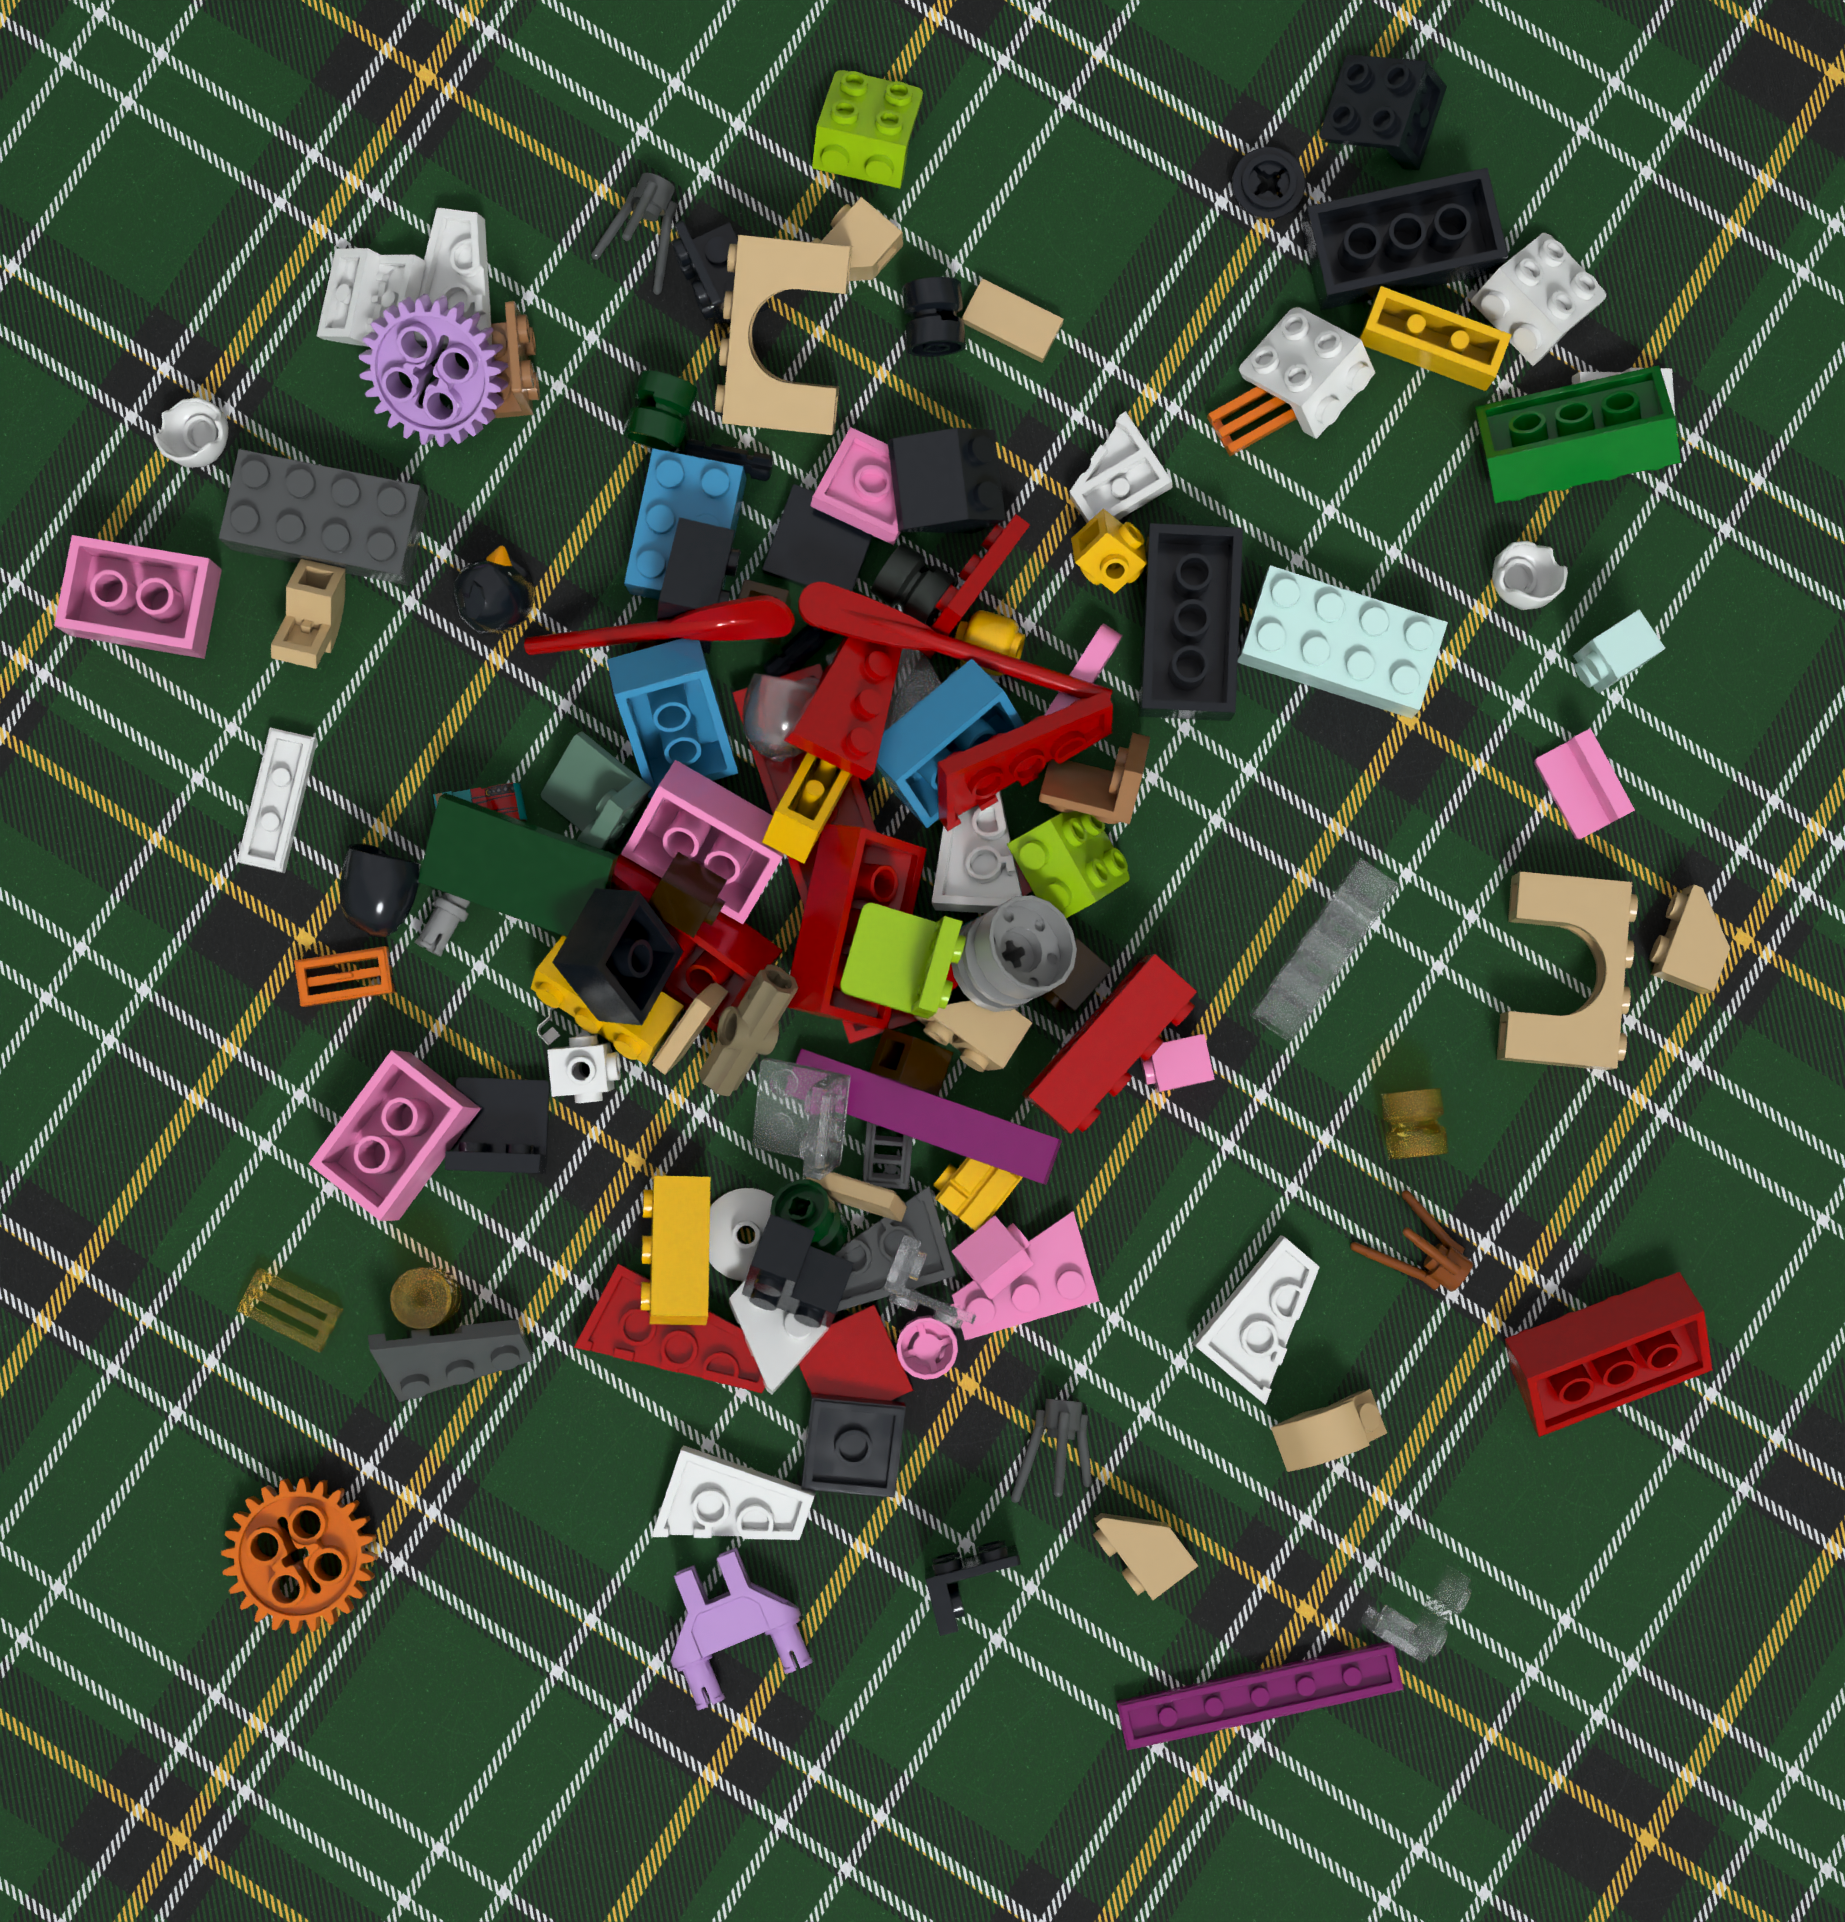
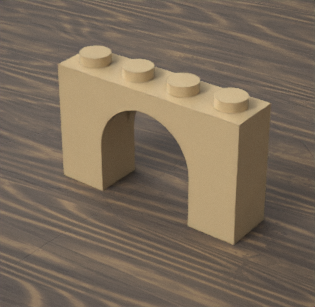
M738 235L737 244L730 243L727 271L735 273L733 291L725 292L723 318L731 320L729 338L721 339L719 365L727 366L725 385L718 384L715 401V412L723 413L722 424L833 435L835 433L839 386L793 382L775 376L759 360L754 349L752 333L754 321L760 308L768 299L779 292L788 289H801L848 294L853 246Z
M1518 872L1512 876L1508 922L1561 927L1578 935L1593 954L1596 964V982L1592 994L1585 1004L1569 1015L1557 1016L1514 1011L1501 1013L1497 1060L1599 1070L1618 1068V1061L1624 1060L1627 1048L1626 1033H1620L1622 1014L1626 1015L1628 1013L1631 998L1630 988L1624 986L1625 968H1631L1634 958V942L1628 940L1629 922L1635 921L1638 909V897L1636 894H1631L1632 882L1531 872Z

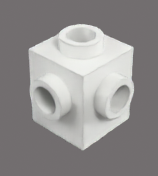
M597 1035L570 1037L569 1046L555 1047L547 1050L552 1097L574 1095L575 1103L602 1101V1092L615 1089L614 1081L620 1080L621 1069L618 1052L611 1053L610 1043L598 1044ZM583 1062L588 1064L590 1068L589 1076L585 1075L582 1071Z

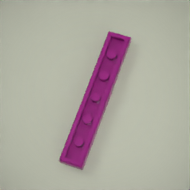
M804 1049L800 1050L785 1091L796 1097L1047 1185L1062 1140Z
M1392 1641L1118 1700L1116 1704L1126 1749L1132 1750L1404 1689L1394 1644Z

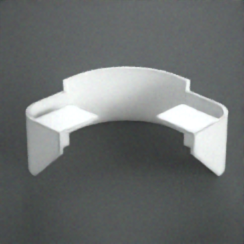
M552 1007L549 1008V1017L537 1027L538 1035L547 1045L560 1036L553 1027L543 1035L540 1032L542 1026L552 1019V1010L555 1009ZM583 1030L578 1036H589L590 1034Z

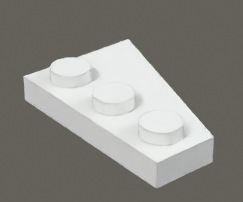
M437 208L424 258L426 265L419 297L423 294H428L433 305L436 299L444 295L447 297L448 309L450 310L459 302H463V316L468 319L478 312L480 319L476 327L480 331L491 327L485 219L477 212ZM414 331L416 342L420 346L427 347L425 337L421 333ZM492 334L486 339L489 345H492ZM444 335L443 349H446L449 338Z
M1001 791L995 794L998 802L983 811L980 810L978 805L972 807L958 816L961 824L948 832L943 826L932 896V905L935 910L987 913L1015 896H1022L1015 859L1007 846L1011 839Z
M1280 1235L1198 1334L1192 1344L1266 1405L1272 1390L1270 1385L1278 1365H1281L1287 1351V1348H1285L1295 1321L1299 1320L1320 1267L1288 1239Z
M683 1445L651 1537L694 1535V1538L741 1536L743 1539L800 1540L816 1491L801 1489L799 1485Z

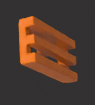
M1255 387L1210 412L1207 419L1229 456H1232L1296 420L1293 409L1232 441L1230 434L1286 403L1274 397L1230 423L1223 425L1221 420L1269 394L1265 390Z
M383 946L294 960L300 1006L309 1007L395 993L391 977L393 975L392 967L389 964V947ZM378 958L379 967L307 978V969ZM381 977V984L315 995L309 994V988Z

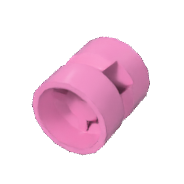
M931 1315L918 1316L907 1322L900 1331L896 1346L897 1356L902 1367L912 1376L924 1380L938 1378L947 1373L955 1363L958 1353L957 1338L951 1326L943 1319Z

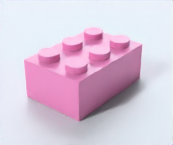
M72 535L54 626L73 637L205 659L222 569L209 558Z
M675 760L656 789L621 855L662 878L676 854L680 852L727 880L718 895L720 899L725 901L720 912L744 924L783 858L784 853L762 843L773 817L772 815Z
M391 1050L311 1159L309 1165L379 1221L400 1220L444 1160L445 1151L452 1149L481 1108L412 1053Z

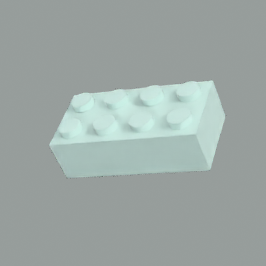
M1270 565L1260 587L1238 656V663L1412 719L1421 709L1448 622Z

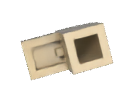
M300 559L286 586V616L271 643L272 659L316 669L324 652L331 653L343 614L346 569Z
M1371 1389L1356 1392L1327 1407L1302 1412L1271 1427L1287 1472L1316 1466L1344 1457L1370 1446V1441L1387 1434Z

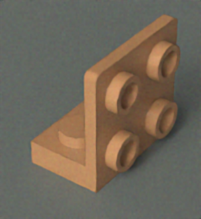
M515 301L505 302L506 322L493 323L491 327L494 330L492 332V344H502L503 346L494 355L495 361H502L508 364V367L497 374V377L507 381L508 386L503 391L496 393L504 400V403L496 410H491L494 412L495 418L534 415L532 400H540L537 372H533L532 362L529 360L530 355H536L534 329L529 327L527 314H520Z
M1132 733L1129 748L1119 746L1113 771L1069 760L1059 764L1052 759L1047 766L1039 801L1048 804L1049 807L1059 812L1069 813L1078 811L1093 815L1097 820L1104 823L1117 824L1122 822L1130 824L1143 776L1150 737Z

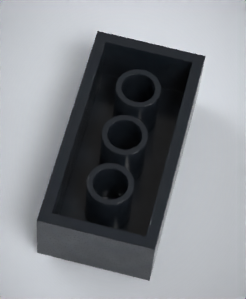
M1488 168L1310 205L1306 207L1300 223L1320 310L1373 300L1381 286L1399 293H1405L1494 274L1508 258Z
M1149 524L1145 547L1147 564L1144 570L1138 717L1231 721L1236 713L1243 528Z

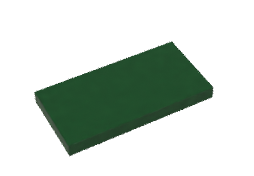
M444 793L439 796L418 882L567 937L595 888H610L618 855Z

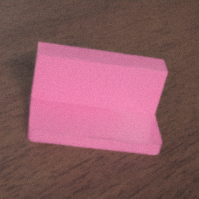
M1591 728L1534 760L1537 770L1575 839L1580 840L1635 811Z

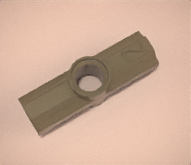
M766 965L764 970H759L739 1006H729L723 1011L717 1028L718 1041L699 1071L702 1084L711 1088L715 1094L730 1096L732 1091L738 1089L758 1054L766 1056L775 1048L779 1036L778 1021L799 988L793 976L787 974L781 967Z

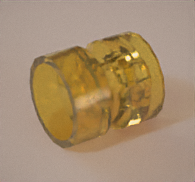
M1441 1088L1381 1094L1383 1118L1392 1127L1385 1134L1388 1160L1449 1154L1446 1128L1438 1124V1118L1444 1114Z
M434 1266L408 1270L399 1276L392 1286L390 1295L392 1311L397 1319L407 1327L415 1329H426L444 1324L453 1318L459 1309L461 1301L460 1285L455 1277L444 1268Z

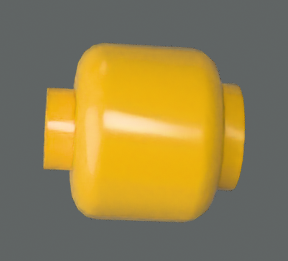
M979 610L971 617L969 623L965 621L960 622L955 639L1020 659L1025 643V634L1019 633V625L1014 619ZM961 660V663H962L963 665H965V664L967 663V662ZM981 667L987 674L998 677L1004 675L1002 673Z

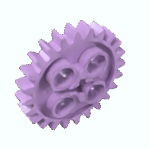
M428 294L421 295L416 299L415 303L410 297H407L398 303L399 308L393 304L383 311L385 318L380 316L370 324L375 332H371L363 337L362 341L371 349L359 355L361 361L370 364V368L359 374L360 378L373 381L374 385L365 395L366 397L378 396L381 400L374 410L375 413L378 414L388 410L392 415L387 426L392 428L399 422L404 424L403 437L406 439L416 431H419L422 445H426L431 441L434 435L440 447L451 441V436L457 444L463 442L468 437V433L474 437L483 430L482 423L487 425L496 417L491 409L496 410L504 403V400L496 393L503 391L508 386L507 381L497 377V374L504 371L508 364L502 361H495L494 355L503 346L502 344L489 345L486 340L494 331L493 328L489 327L480 331L476 327L480 314L477 312L468 319L464 317L463 302H459L451 310L448 309L447 297L444 295L436 299L433 305ZM414 331L421 333L425 337L427 349L421 347L416 342ZM444 335L449 338L446 350L442 352ZM455 352L460 353L466 358L469 370L459 366L455 358ZM439 357L438 362L433 367L430 363ZM399 372L409 377L412 389L406 387L401 382ZM432 375L437 377V379H435L428 385L429 380L432 378ZM426 388L423 406H421L418 400L421 392ZM440 393L450 398L453 410L443 405L440 400Z

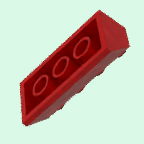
M825 824L819 840L790 975L795 978L799 988L787 1008L881 1030L888 1029L892 1008L844 994L840 989V981L860 911L865 904L875 903L913 915L927 851L926 848L863 827Z
M620 854L609 889L639 891L645 900L649 902L662 878ZM719 912L712 926L703 922L694 938L660 919L684 951L662 992L684 1006L683 1009L687 1011L694 999L711 983H718L728 993L706 1024L717 1033L719 1019L723 1011L729 1006H739L759 970H764L766 965H775L783 950L745 922L741 924L722 912Z
M1156 954L1143 956L1021 1095L1066 1133L1072 1134L1076 1128L1083 1133L1101 1113L1096 1105L1104 1096L1109 1093L1115 1097L1131 1080L1132 1075L1127 1070L1140 1057L1146 1062L1162 1045L1164 1041L1158 1035L1170 1022L1178 1026L1195 1007L1189 1000L1197 991Z
M1680 1272L1655 1279L1646 1285L1620 1295L1611 1296L1602 1302L1576 1312H1569L1558 1319L1532 1329H1525L1505 1339L1512 1373L1538 1437L1713 1370L1704 1309Z

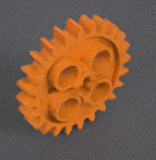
M302 1477L299 1479L296 1490H294L288 1478L283 1479L279 1484V1494H277L273 1487L267 1485L261 1488L264 1502L254 1496L245 1500L247 1507L251 1511L250 1514L243 1511L234 1513L233 1518L241 1525V1528L225 1531L224 1535L234 1541L235 1546L222 1550L221 1555L234 1559V1565L222 1572L223 1575L227 1576L237 1575L238 1582L229 1589V1592L233 1594L244 1591L247 1596L242 1601L240 1609L243 1610L255 1604L258 1610L254 1621L257 1623L268 1616V1614L272 1615V1630L276 1631L284 1624L285 1620H289L291 1633L296 1634L300 1631L303 1620H306L311 1632H314L320 1628V1616H323L327 1623L333 1625L338 1621L336 1607L346 1614L350 1613L354 1606L348 1596L359 1599L363 1598L367 1592L358 1582L370 1581L375 1576L373 1572L364 1568L365 1563L378 1559V1554L365 1551V1545L377 1538L376 1534L362 1533L361 1528L370 1521V1517L364 1516L357 1519L354 1517L353 1513L360 1503L358 1500L346 1506L341 1503L345 1492L344 1488L336 1490L331 1496L328 1495L327 1480L320 1481L315 1489L311 1490L309 1478ZM304 1510L316 1513L320 1519V1530L316 1535L308 1534L301 1528L300 1516ZM280 1517L286 1518L290 1535L285 1528L281 1527L279 1523ZM262 1533H270L277 1539L278 1552L274 1557L266 1556L260 1551L258 1540ZM306 1547L309 1556L305 1557L303 1561L294 1562L291 1554L297 1549ZM324 1553H333L341 1560L342 1571L339 1576H330L322 1569L321 1560ZM283 1575H290L298 1581L300 1592L297 1598H288L281 1592L279 1584ZM310 1575L319 1583L321 1587L319 1593L313 1590Z

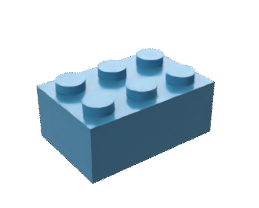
M652 448L624 582L629 594L659 600L679 517L732 529L736 533L747 480L743 466Z
M682 638L607 659L614 696L642 779L652 787L648 794L649 798L653 797L656 789L675 760L712 781L738 774L730 738L700 640Z
M970 659L883 732L876 767L895 795L928 828L939 819L937 762L956 751H965L986 742L996 734L1007 733L1019 728L1024 723L1005 691L973 659Z

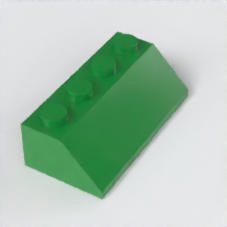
M1659 365L1475 407L1495 503L1518 501L1531 495L1554 490L1563 491L1577 485L1600 480L1609 481L1619 476L1645 470H1659L1668 465L1681 463L1675 415Z

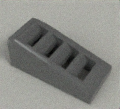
M867 1122L862 1181L883 1188L909 1190L913 1138L903 1135V1137L876 1135V1126L878 1125ZM875 1145L903 1147L902 1156L874 1154ZM874 1163L901 1165V1174L873 1173Z

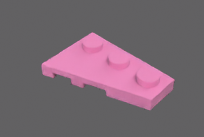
M1073 1211L1029 1241L1031 1245L1025 1251L1033 1265L990 1300L974 1280L952 1294L965 1340L1100 1301Z

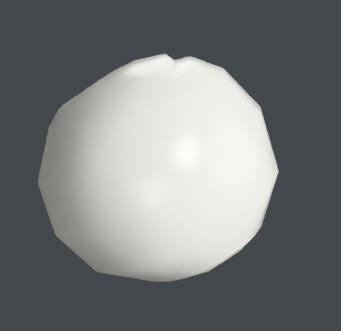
M200 397L183 399L170 408V410L162 412L161 430L159 433H155L153 437L163 456L188 468L205 467L218 459L226 446L229 426L226 416L215 404Z
M1530 541L1512 542L1495 557L1492 580L1497 593L1506 603L1520 610L1537 609L1547 605L1565 589L1568 570L1566 566H1559L1557 564L1551 547L1536 545Z

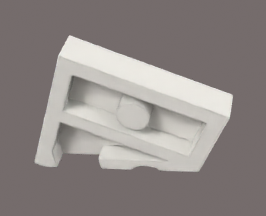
M1126 411L1119 415L1115 421L1116 426L1104 445L1100 444L1092 456L1089 468L1079 476L1069 491L1070 499L1086 523L1103 508L1117 520H1120L1172 489V480Z
M744 1281L729 1298V1304L737 1323L740 1324L751 1356L754 1357L762 1375L764 1386L773 1395L828 1331L829 1327L823 1325L819 1328L809 1327L795 1320L794 1314L779 1308L769 1311L755 1306L749 1301L750 1297L742 1295L745 1285Z

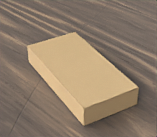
M983 278L961 318L964 320L965 325L1041 363L1046 358L1064 321L1063 318Z
M716 982L714 984L711 983L694 999L653 1059L654 1063L652 1065L666 1075L684 1057L727 995L728 991Z
M815 1166L814 1168L810 1167L806 1179L819 1183L835 1202L902 1222L907 1206L895 1191Z

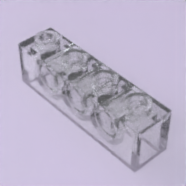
M1362 858L1355 862L1249 1015L1286 1041L1294 1039L1400 884Z

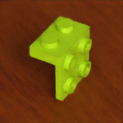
M839 70L835 72L817 123L812 169L900 189L905 173L909 140L922 102L923 91L904 82H893L867 76L856 71Z
M1078 811L1062 812L1007 843L1009 850L1035 896L1049 901L1064 914L1065 918L1099 901L1130 879L1126 859L1112 845L1105 832L1104 822L1097 820L1090 814Z
M875 903L865 904L860 911L841 977V991L846 995L929 1019L937 1013L938 1007L945 1009L948 1004L953 982L946 980L951 962L958 964L964 949L966 936L959 934L963 921L944 916L938 922H934Z

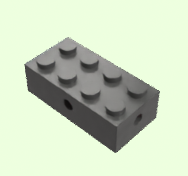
M238 449L219 540L233 551L293 563H299L300 559H306L344 568L347 574L410 586L429 497L420 485Z

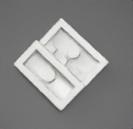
M369 248L335 249L317 337L340 343L367 346L362 341L363 337L371 332H375L370 324L380 316L385 318L384 310L393 304L399 308L398 303L407 297H410L414 303L419 298L426 261L416 255H380Z

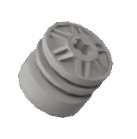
M1033 895L1015 896L961 928L959 934L966 936L964 949L958 964L951 962L954 978L963 994L977 1006L993 1012L1011 1011L1064 983L1074 968L1077 948L1072 928L1064 914L1054 905Z

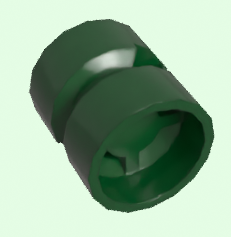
M652 370L641 371L634 392V399L639 404L637 407L629 410L623 435L629 440L648 448L674 453L680 452L687 429L682 418L691 415L698 392L697 387L684 379L667 373Z
M798 1179L787 1183L778 1190L771 1204L770 1213L772 1215L814 1230L815 1234L810 1245L811 1247L832 1255L841 1250L847 1240V1222L819 1183L810 1179Z

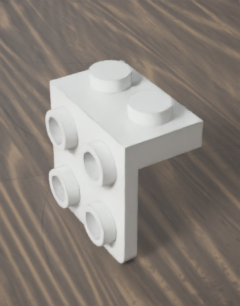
M1542 233L1499 267L1470 302L1496 329L1512 334L1509 342L1534 366L1571 328L1605 300L1606 293L1596 279L1571 257L1560 242L1556 241L1551 235Z
M1300 307L1289 310L1239 367L1243 379L1290 404L1303 432L1315 439L1329 425L1336 421L1340 412L1358 392L1367 386L1371 377L1375 374L1361 339Z

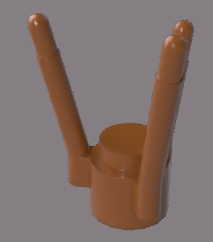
M1408 1190L1402 1192V1198L1442 1243L1434 1247L1409 1227L1403 1229V1235L1428 1255L1423 1263V1266L1428 1271H1424L1360 1243L1352 1242L1350 1244L1351 1250L1419 1279L1433 1290L1442 1285L1450 1292H1453L1462 1284L1473 1267V1262L1463 1255L1465 1248L1455 1242Z

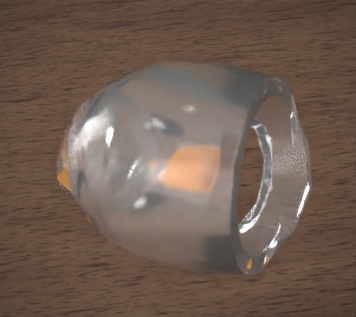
M754 673L744 700L742 712L743 732L749 743L762 756L774 762H783L786 758L795 757L804 751L784 741V738L790 728L796 724L804 704L813 695L820 683L819 679L806 677L794 681Z

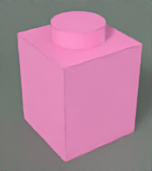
M1205 1034L1164 1042L1146 1062L1141 1059L1146 1085L1154 1084L1156 1093L1215 1080Z
M993 1216L951 1251L961 1266L990 1300L1033 1265L1025 1251L1031 1245L1014 1223L1006 1228L996 1216Z

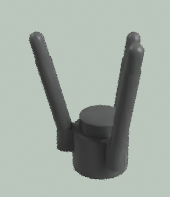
M643 173L637 186L631 188L626 202L591 254L594 260L600 258L631 211L633 213L622 235L625 241L631 239L642 218L655 222L659 216H662L653 292L656 295L662 292L672 221L678 208V204L671 200L675 191L673 184L658 175Z
M1046 1399L1045 1410H1036L1035 1427L1011 1495L1012 1502L1017 1503L1021 1498L1045 1427H1047V1437L1057 1438L1054 1495L1056 1497L1063 1495L1068 1439L1075 1440V1431L1077 1434L1083 1485L1085 1487L1092 1485L1087 1439L1088 1415H1082V1402Z

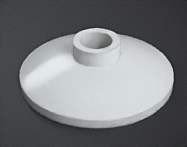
M741 1188L724 1194L710 1206L709 1262L724 1276L738 1281H745L750 1265L771 1214L770 1209L774 1198L773 1195L759 1189ZM743 1226H750L755 1231V1239L750 1244H743L738 1239V1231Z

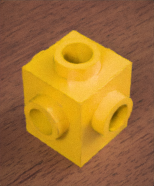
M1104 508L1071 538L1075 563L1080 566L1084 576L1095 585L1103 584L1114 594L1126 583L1134 582L1141 575L1147 564L1144 549L1145 539L1142 533L1130 522L1121 523Z

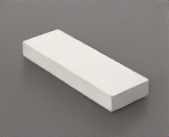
M275 728L269 729L237 862L276 872H286L318 741L316 738Z

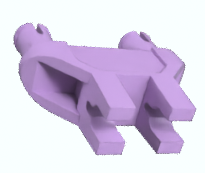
M737 1547L723 1552L717 1557L729 1592L709 1600L695 1565L677 1571L676 1575H674L688 1613L675 1646L671 1663L673 1668H677L678 1672L683 1671L697 1710L707 1708L708 1704H710L704 1687L707 1690L712 1705L725 1699L709 1661L713 1657L712 1654L761 1633L771 1635L785 1674L796 1671L797 1668L791 1651L794 1652L800 1669L813 1662L796 1624L800 1621L799 1616H801L799 1608L783 1597L752 1583Z

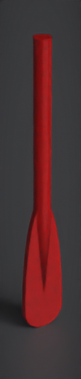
M827 582L809 584L803 589L799 597L798 610L803 620L809 625L823 630L891 647L923 651L932 650L965 662L973 659L981 667L1079 699L1089 698L1103 691L1109 699L1112 695V689L937 633L929 626L897 609Z
M761 595L700 607L668 620L527 637L524 642V648L528 655H538L669 638L704 641L767 639L788 635L794 626L795 619L791 609L783 601L773 596Z

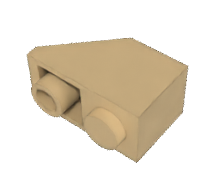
M860 197L852 207L846 204L838 211L831 222L833 229L822 241L819 238L812 241L814 243L853 246L849 281L873 280L903 247V232Z
M1691 885L1684 888L1681 893L1675 892L1666 911V918L1671 919L1665 936L1659 935L1656 939L1649 960L1655 963L1651 975L1704 995L1715 991L1730 951V946L1704 889L1697 885Z
M971 1000L947 1004L945 1009L938 1007L937 1013L929 1019L914 1016V1018L925 1025L924 1032L930 1038L943 1045L950 1043L962 1052L960 1059L969 1067L979 1072L1004 1069L1032 1025L1030 1020L1015 1009L993 1012L977 1006Z
M1100 1513L1093 1518L1099 1527V1530L1093 1536L1109 1557L1116 1552L1120 1555L1128 1566L1121 1573L1137 1595L1146 1591L1151 1599L1154 1600L1198 1567L1197 1563L1166 1522Z

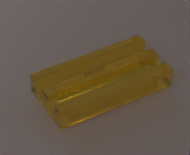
M258 1268L236 1311L320 1353L326 1345L325 1342L328 1336L332 1334L335 1328L334 1325L337 1319L340 1318L343 1309L262 1268ZM262 1282L327 1314L325 1321L259 1289ZM256 1298L319 1330L316 1338L251 1306L253 1299Z

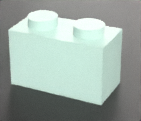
M1639 609L1592 639L1573 655L1577 661L1575 670L1581 681L1589 688L1593 686L1599 694L1647 663L1666 648Z

